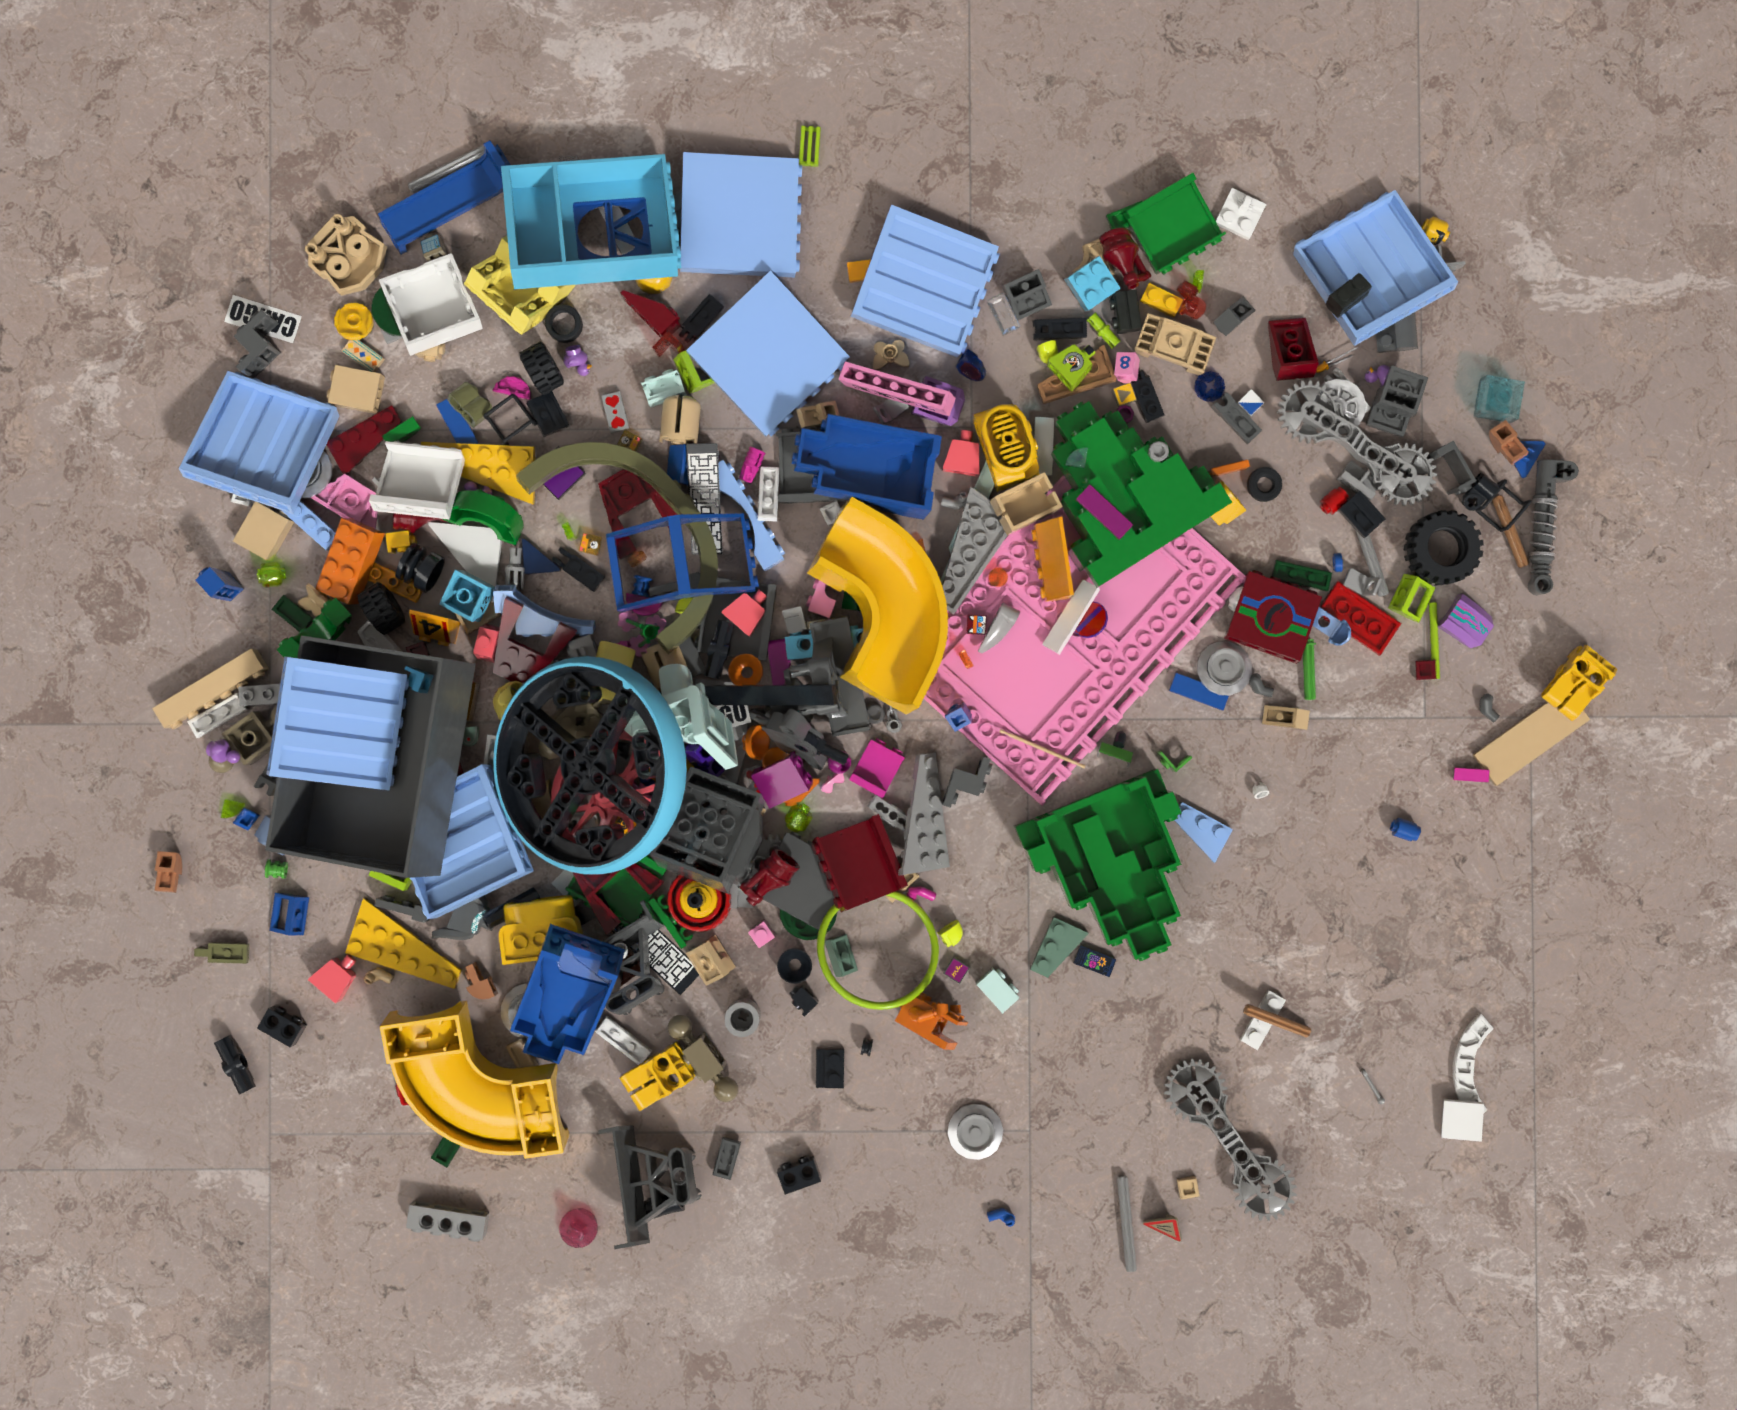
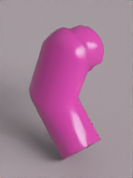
M910 887L906 896L913 900L917 898V895L933 901L936 897V892L925 887Z

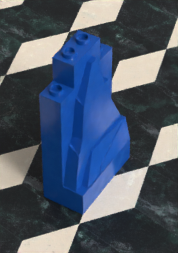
M828 414L826 419L821 422L820 431L802 428L800 434H796L794 445L797 446V453L793 452L791 464H794V471L817 475L813 476L812 487L815 488L814 494L844 500L854 497L865 504L880 507L881 511L924 520L932 510L934 492L931 491L935 460L940 453L942 436Z
M550 924L510 1029L512 1032L527 1036L523 1053L556 1064L560 1063L565 1049L578 1054H585L618 978L625 949Z

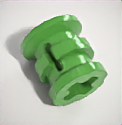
M268 859L265 865V878H269V876L278 878L279 876L286 879L288 862H271V859Z

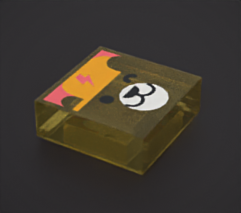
M625 429L617 445L636 452L643 439Z
M583 533L578 551L598 556L602 537Z

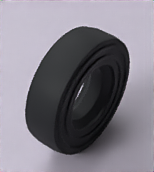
M1261 467L1250 474L1247 481V489L1255 500L1268 502L1280 494L1282 479L1276 470L1269 467ZM1262 477H1267L1272 482V487L1267 492H1263L1258 488V480Z

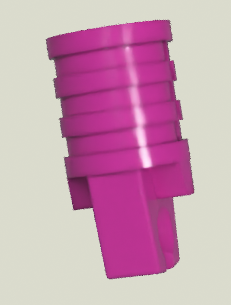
M749 447L739 479L752 483L766 453Z

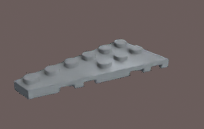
M972 487L968 491L942 584L947 611L952 615L955 614L1007 537L999 521L1002 517L1001 515L997 517L990 503L991 500Z
M936 753L916 755L914 785L913 791H910V798H912L911 806L907 812L904 832L905 847L901 853L903 861L898 875L950 867Z

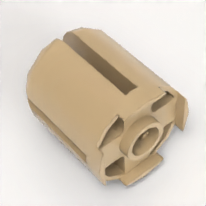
M672 395L664 400L659 442L663 443V440L671 441L672 445L698 444L701 407L696 399L690 396H683L682 409L679 395Z
M660 644L647 648V653L640 652L653 685L660 692L659 669L670 664H682L687 667L679 646L670 654H667Z

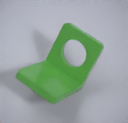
M1162 751L1156 752L1161 758V764L1166 769L1170 768L1173 772H1177L1192 759V756L1188 755L1174 766Z

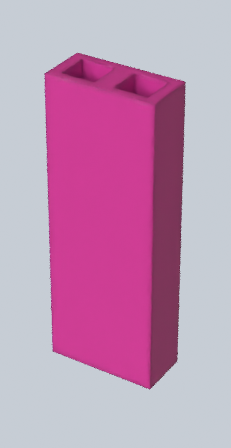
M1454 767L1453 780L1489 782L1490 770Z

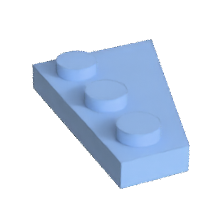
M1181 802L1179 807L1182 814L1177 815L1178 819L1174 821L1215 863L1233 829Z

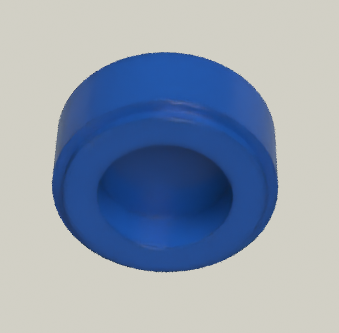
M1334 553L1332 556L1333 570L1335 572H1342V554Z

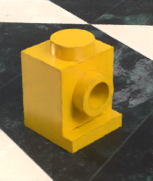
M410 531L385 533L387 550L391 554H396V550L398 553L405 552L412 543H417L416 536Z

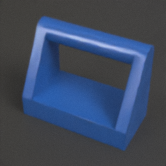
M275 892L269 931L289 936L304 935L309 897ZM282 898L289 900L285 928L278 927Z

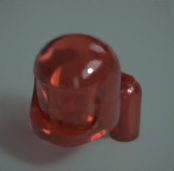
M1184 280L1177 287V291L1184 297L1179 314H1186L1192 319L1201 318L1205 313L1206 303L1203 299L1196 296L1199 292L1197 286Z

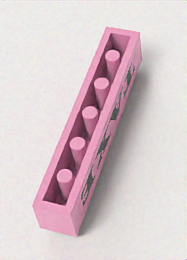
M849 362L844 363L839 380L846 387L946 416H950L956 399L950 391Z

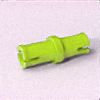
M1096 312L1087 319V322L1098 332V337L1101 336L1111 349L1121 341Z

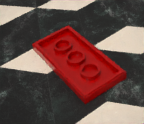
M1336 581L1320 605L1322 609L1340 621L1346 620L1351 628V637L1378 656L1382 654L1402 624L1351 589L1343 586L1339 581ZM1322 616L1323 619H1325L1326 621H1328V622L1330 623V620H1329L1328 617Z

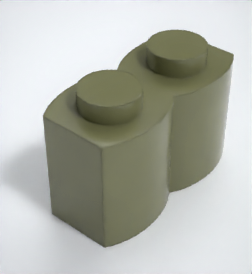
M464 382L449 394L447 400L462 415L465 421L474 428L485 420L483 415L492 409V405L488 399L478 394V389L473 384L470 385L468 382Z

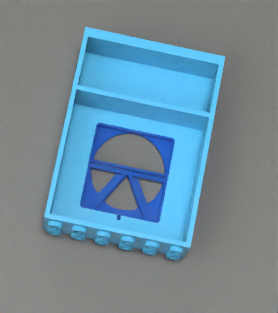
M665 154L501 166L510 270L514 290L678 276V269H681V251L678 242L679 234L676 225L677 218L674 209L675 201L672 192L670 162H666ZM612 205L624 207L631 211L613 222ZM604 206L609 256H600L590 252L582 245L578 237V226L582 218L591 210ZM638 217L643 225V236L640 240L616 229ZM615 239L633 245L635 248L626 254L617 255Z

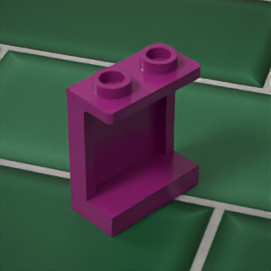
M795 751L791 752L788 757L763 768L761 766L756 768L751 775L769 809L809 791L813 784L810 773L806 772L801 757L797 756Z

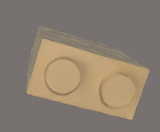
M335 365L330 375V380L332 381L331 388L327 391L328 403L337 407L377 414L385 377L380 373Z
M255 501L233 542L272 562L294 521L290 520L281 510L278 513L272 510L273 507Z

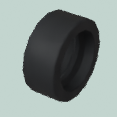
M561 304L554 306L549 310L545 318L546 330L558 342H573L582 332V318L576 309L570 305ZM560 313H569L575 320V328L569 334H559L553 328V320Z

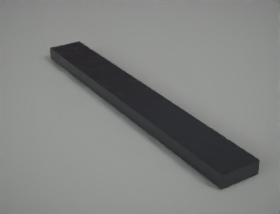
M836 684L705 686L706 697L712 705L838 704Z

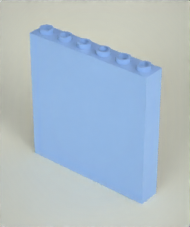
M683 152L680 272L765 276L772 271L776 277L795 278L796 272H799L800 260H796V253H800V241H797V234H800L801 222H797V215H801V203H798V196H801L802 184H798V177H802V165H799V159Z
M772 271L767 273L686 350L688 355L765 437L768 434L772 437L779 430L777 426L782 421L786 423L793 417L791 412L796 408H802L807 403L805 399L809 395L814 397L821 390L819 386L823 382L828 384L835 377L833 373L837 369L841 371L844 363L850 357Z

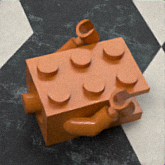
M921 993L911 1002L900 1006L901 1010L895 1021L944 1050H954L957 1042L942 1034L948 1020L956 1025L967 1026L968 1024L964 1020L965 1016L961 1014V1005H950V1011H948V1004L932 1002V997L925 993Z

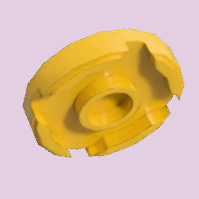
M359 303L345 304L344 307L336 311L334 317V325L338 333L349 340H360L366 337L374 325L371 312L366 306Z

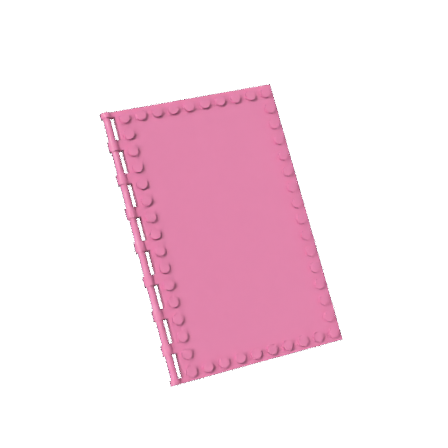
M1064 475L1046 493V496L1055 491L1061 501L1063 494L1072 489ZM1062 508L1008 535L955 614L952 615L948 612V633L945 651L924 700L944 718L950 707L964 702L972 713V722L959 731L1043 806L1049 795L1062 781L1065 782L1072 774L1071 771L1077 765L1069 762L1064 767L1061 764L1064 761L1063 759L1009 737L1006 734H1002L999 732L1000 729L1065 757L1079 744L1082 746V749L1072 759L1078 763L1087 753L1090 754L1095 749L1096 743L1113 725H1116L1123 718L1122 715L1139 696L1142 697L1149 689L1148 686L1163 669H1167L1171 665L1174 657L1190 640H1193L1199 634L1200 628L1216 611L1218 612L1226 604L1225 601L1241 583H1245L1246 576L1193 528L1099 586L1100 591L1093 602L1100 603L1106 609L1108 614L1106 627L1100 634L1092 638H1082L1073 632L1060 655L1042 644L1071 597L1051 602H1045V598H1041L1040 587H1043L1042 579H1038L1037 568H1040L1039 560H1035L1034 549H1037L1036 541L1032 540L1031 530H1034L1035 524L1062 517L1067 552L1071 549L1070 545L1081 537ZM1068 554L1074 593L1082 580L1094 585L1085 569L1079 571ZM1233 574L1236 577L1234 581L1218 596L1216 591ZM1002 603L1019 610L1020 614L1015 624L1005 637L986 652H978L985 635L966 634L967 614L987 615V633ZM1208 603L1210 607L1193 625L1190 620ZM1182 631L1185 635L1167 653L1164 649ZM1156 659L1159 662L1158 665L1141 681L1139 679L1141 674ZM1129 688L1133 689L1130 696L1116 710L1113 705ZM1103 716L1107 717L1108 720L1092 738L1087 736ZM1052 773L1056 774L1057 776L1054 778V780L1045 788V790L1040 795H1038L1036 793L1037 789L1046 781V779Z

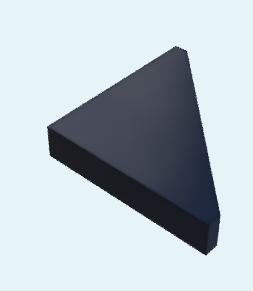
M522 539L525 575L561 572V569L526 539Z

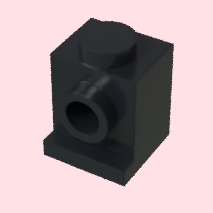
M804 985L800 988L798 986L794 987L789 993L793 999L792 1004L798 1010L803 1009L802 1015L804 1017L819 1002Z

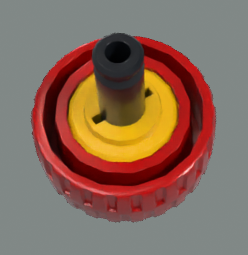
M695 867L696 869L706 872L703 867ZM678 875L670 885L667 895L669 912L673 919L685 929L696 932L714 929L727 918L731 910L732 898L730 891L727 894L682 875Z

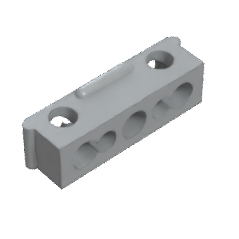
M875 794L867 806L881 815L884 821L905 832L903 823H898V819L903 818L905 822L907 819L906 813ZM878 802L883 803V807H887L888 812L884 813L882 809L878 810L876 804ZM895 811L897 818L891 819L889 817L890 812Z

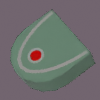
M465 727L462 744L474 746L479 741V727Z

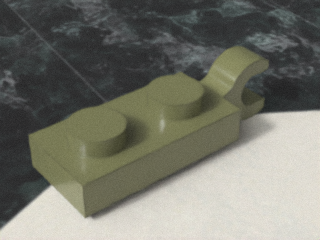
M208 943V948H195L194 956L208 957L207 963L247 964L249 963V944Z

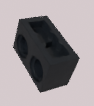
M277 1005L268 1008L257 1029L288 1047L296 1045L307 1024L303 1022L301 1017L286 1013L287 1010ZM273 1015L278 1018L277 1025L271 1020ZM289 1025L294 1027V1034H291L288 1031Z
M809 1155L800 1157L798 1162L792 1164L791 1162L783 1163L777 1170L785 1195L817 1184L822 1179L814 1156L809 1157ZM805 1166H810L813 1172L805 1174L802 1169ZM786 1173H793L795 1178L789 1181L784 1175Z

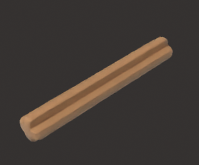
M1498 495L1493 498L1492 502L1502 527H1506L1512 518L1503 495ZM1513 524L1504 533L1517 566L1522 568L1527 566L1529 561Z
M1246 1004L1243 1009V1013L1304 1037L1310 1036L1311 1028L1250 1004Z

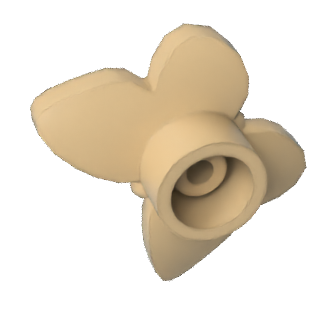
M896 340L892 344L877 342L874 345V351L877 355H875L873 360V370H879L892 362L902 367H909L907 354L903 352L905 348L904 342L901 340Z
M308 583L306 585L308 596L300 599L297 605L307 611L312 610L313 615L317 617L321 614L323 605L328 601V597Z

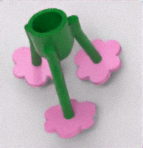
M631 610L621 612L618 615V626L622 627L623 631L628 632L631 628H640V635L637 638L632 637L629 641L630 648L636 651L635 655L637 657L642 656L640 652L647 653L646 649L650 646V640L654 639L666 626V620L660 618L659 615L647 617L645 620L646 624L644 625L636 622L638 616L632 613Z

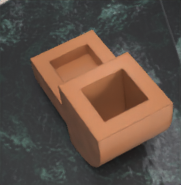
M1505 420L1489 431V438L1497 453L1501 452L1509 463L1513 465L1528 455L1529 451L1517 438L1518 434Z
M158 851L155 865L157 877L154 891L176 893L179 875H182L181 856L175 852Z
M477 962L465 967V975L468 981H472V985H469L466 989L473 997L489 999L498 994L492 977L484 979Z

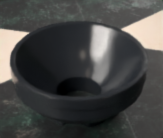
M798 948L788 949L779 957L777 970L780 977L786 982L792 984L801 983L811 974L812 961L805 951ZM798 959L801 967L798 970H792L789 966L791 960Z

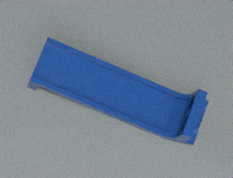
M489 140L484 143V154L478 160L378 213L381 225L400 255L407 252L406 245L503 192L501 166L511 164L498 144L494 146Z

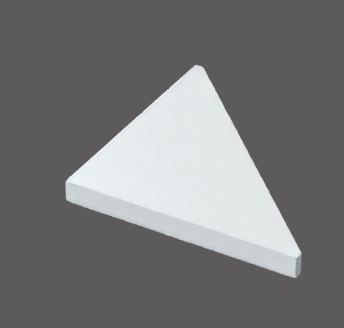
M435 522L428 523L466 572L496 587L502 541L497 539L496 533L491 528ZM492 596V598H491V600H490V601L493 602V603H494V596Z

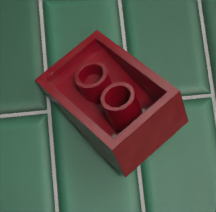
M625 290L620 292L624 301L662 340L664 338L666 341L681 327L679 323L680 318L671 306L667 308L662 303Z
M1306 318L1268 321L1272 366L1276 381L1314 377L1319 362Z

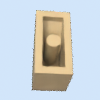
M1264 705L1262 724L1307 730L1310 711Z

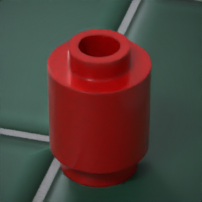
M1341 487L1334 488L1320 500V508L1325 514L1330 513L1333 515L1347 502L1349 495Z

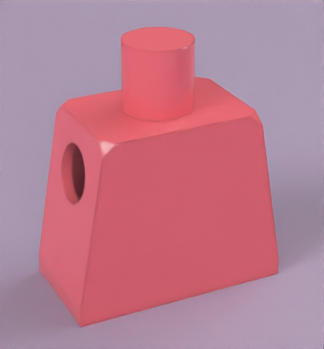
M961 430L960 440L952 439L942 471L975 477L979 476V443L971 442L972 431Z
M760 590L752 598L748 594L743 593L721 613L751 637L765 614V609L760 605L767 596Z
M489 624L479 627L473 651L477 659L494 663L500 627Z
M349 954L342 961L338 958H333L314 973L308 981L336 1004L343 999L356 977V973L350 969L356 960Z

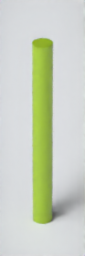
M1437 602L1429 603L1431 660H1436L1437 679H1440Z

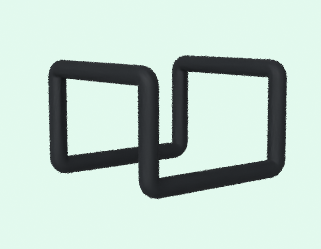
M515 394L509 395L483 415L499 435L504 445H509L508 440L531 423L534 426L537 425ZM513 398L529 418V421L505 438L489 415Z
M1506 479L1497 483L1499 488L1496 493L1479 509L1475 510L1500 532L1509 530L1532 502L1531 500L1523 502L1504 486L1507 483ZM1501 489L1523 506L1511 522L1503 528L1499 527L1481 511L1487 507Z

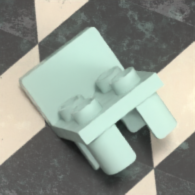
M670 664L659 669L661 693L675 715L684 743L700 744L725 770L738 766L732 722L709 702V699L706 697L704 684L700 682L694 686L690 670L682 664ZM635 711L624 729L632 738L637 733L649 732L642 718Z

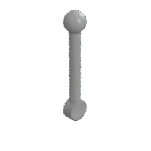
M1365 1069L1360 1070L1378 1098V1103L1384 1104L1385 1099L1380 1096Z

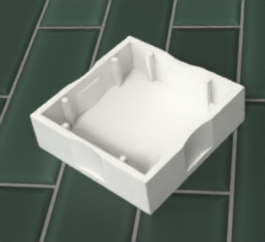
M452 253L428 261L417 268L404 270L379 279L410 356L483 329Z

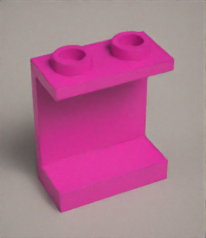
M876 738L875 741L870 740L849 780L883 798L905 758L902 756L903 752L894 747L892 750L886 748V743Z

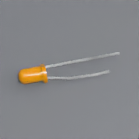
M1358 347L1330 360L1327 363L1323 361L1322 364L1318 365L1316 373L1328 370L1330 366L1338 364L1352 357L1353 354L1341 361L1328 365V363L1344 356L1345 354L1357 349Z

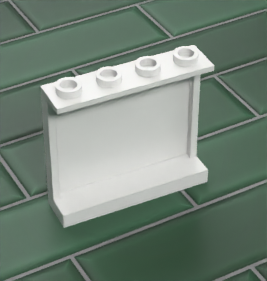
M386 441L385 445L388 452L376 495L371 494L369 499L373 510L450 519L465 462L462 451L454 447L441 448L435 445L423 446L417 443L406 444L399 441Z

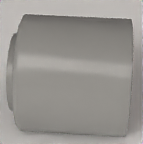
M747 998L737 999L732 1002L725 1014V1026L734 1036L747 1037L753 1034L758 1028L761 1019L758 1005ZM743 1010L745 1013L749 1014V1016H747L746 1018L747 1020L745 1021L743 1020V1018H739V1015Z

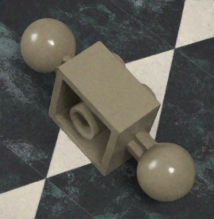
M602 699V701L559 708L551 718L576 739L590 736L603 717L597 709L602 705H610L611 701ZM576 717H579L582 719V721L577 722L575 719ZM540 741L539 752L544 758L552 760L559 757Z
M277 705L273 708L269 720H266L260 711H252L222 733V736L229 743L231 750L239 752L243 765H252L270 752ZM209 756V766L217 773H226L234 765L228 761L223 763L215 762Z
M676 1015L672 1017L668 1023V1032L674 1039L683 1040L686 1044L682 1051V1057L688 1065L691 1064L693 1066L695 1076L700 1081L703 1080L704 1083L710 1079L714 1082V1095L718 1100L730 1102L735 1099L738 1094V1085L734 1079L724 1077L721 1074L727 1062L705 1032L695 1038L691 1033L692 1022L687 1016Z

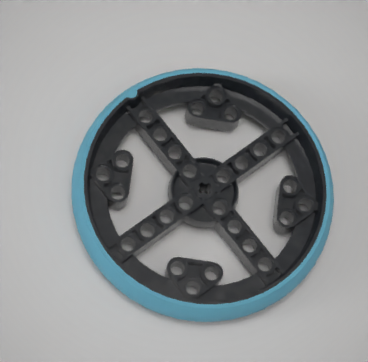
M574 657L553 663L537 672L518 689L509 702L500 721L494 746L493 764L499 801L510 825L529 849L546 862L558 868L580 874H606L625 869L646 857L659 845L669 832L680 810L685 791L687 768L684 741L675 715L664 697L652 683L638 672L619 662L600 657ZM600 687L616 693L592 736H583L578 739L573 737L541 709L552 697L555 706L565 708L598 702L602 697ZM635 711L640 715L649 731L635 734L632 738V747L637 775L641 779L656 778L651 802L616 773L617 764L613 748ZM528 731L561 758V773L565 781L543 819L531 801V798L544 796L547 791L543 762L538 753L524 754ZM600 792L637 824L625 836L623 827L615 823L578 830L575 834L576 843L562 837L563 832L585 795H595Z

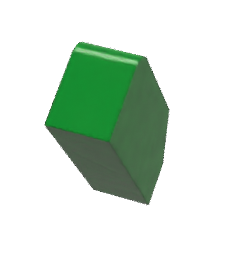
M412 416L382 437L385 442L399 441L403 443L416 435L421 427Z

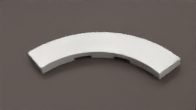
M1480 1013L1465 1028L1455 1050L1453 1083L1458 1100L1482 1102L1473 1080L1474 1058L1477 1049L1494 1028Z

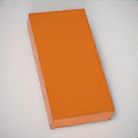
M1249 460L1214 467L1208 473L1211 477L1245 470L1250 467Z

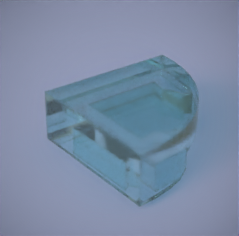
M1080 448L1072 452L1067 458L1065 465L1085 468L1088 448Z

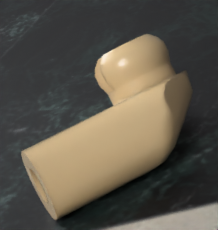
M376 968L365 974L364 982L372 984L375 981L382 980L390 984L394 979V975L381 968Z

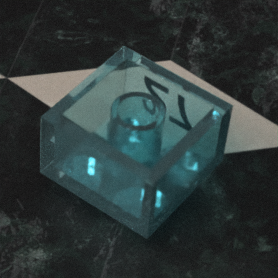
M1490 375L1479 380L1473 417L1501 422L1506 420L1508 423L1519 420L1525 381Z

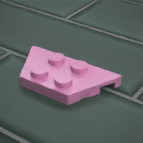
M346 474L337 478L335 482L329 483L321 493L311 497L343 518H352L376 529L378 511H374L369 502L370 495H376V493Z

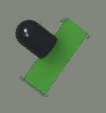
M1123 731L1117 732L1113 745L1101 742L1097 758L1101 752L1127 761L1128 768L1133 752L1122 749L1125 746L1126 734Z

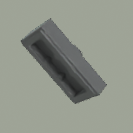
M727 1137L722 1138L713 1176L731 1180L741 1141Z

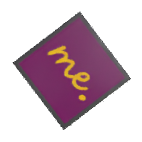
M953 957L943 974L960 984L970 967Z

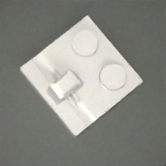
M1232 188L1216 219V223L1218 226L1249 240L1266 204Z

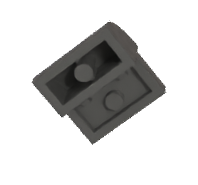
M1039 269L1003 285L1006 300L1010 304L1016 321L1052 305Z
M1415 312L1376 334L1378 353L1418 349Z

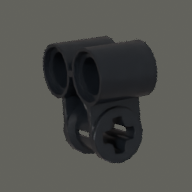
M1482 472L1475 477L1476 482L1471 484L1472 488L1462 497V504L1470 511L1479 509L1485 500H1489L1499 488V485ZM1474 498L1476 503L1474 505L1469 504L1468 499Z

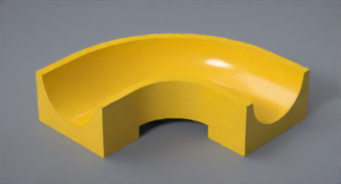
M851 497L840 509L807 574L839 592L842 590L846 591L856 601L862 613V637L860 642L856 644L840 678L907 715L920 707L942 661L948 633L946 598L937 571L919 543L899 524L856 498Z
M467 1000L459 1001L449 1009L423 1016H401L398 1014V1010L389 1012L380 1025L386 1063L391 1064L394 1078L406 1102L425 1124L451 1142L482 1153L494 1155L524 1154V1159L564 1152L569 1138L568 1128L564 1129L559 1114L556 1088L558 1068L556 1063L510 1069L497 1066L488 1061L475 1044Z

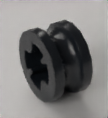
M863 1038L860 1055L867 1054L870 1057L873 1039L868 1041L866 1038Z

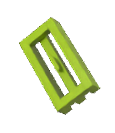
M801 126L799 165L818 167L821 127ZM805 132H809L807 161H803ZM816 133L815 160L811 162L812 135Z

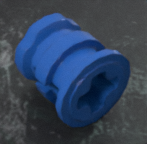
M634 575L636 583H633L635 588L631 594L648 597L649 582L653 581V579Z

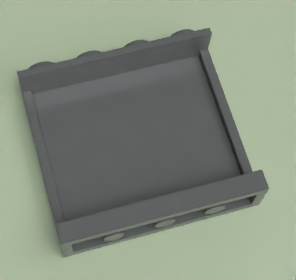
M782 429V433H776V436L779 437V503L848 501L814 494L815 488L812 487L813 476L817 475L794 471V464H791L793 452L797 453V446L794 445L795 437L800 432H793V429Z
M717 577L716 588L751 586L748 581ZM758 583L759 587H755L756 592L760 590L767 596L760 605L765 609V614L751 637L734 624L728 656L736 657L740 654H751L760 661H767L768 643L770 641L777 591L776 584ZM756 592L746 594L752 598ZM743 593L713 595L708 612L697 627V629H700L699 636L695 638V648H698L697 652L708 653L718 620L733 623L721 612Z
M793 831L790 834L786 832L778 849L794 858L800 868L791 878L790 885L768 892L763 896V900L819 930L824 916L834 905V894L828 889L825 872L822 873L819 867V857L812 850L813 842L808 840L806 843L800 840L802 836Z

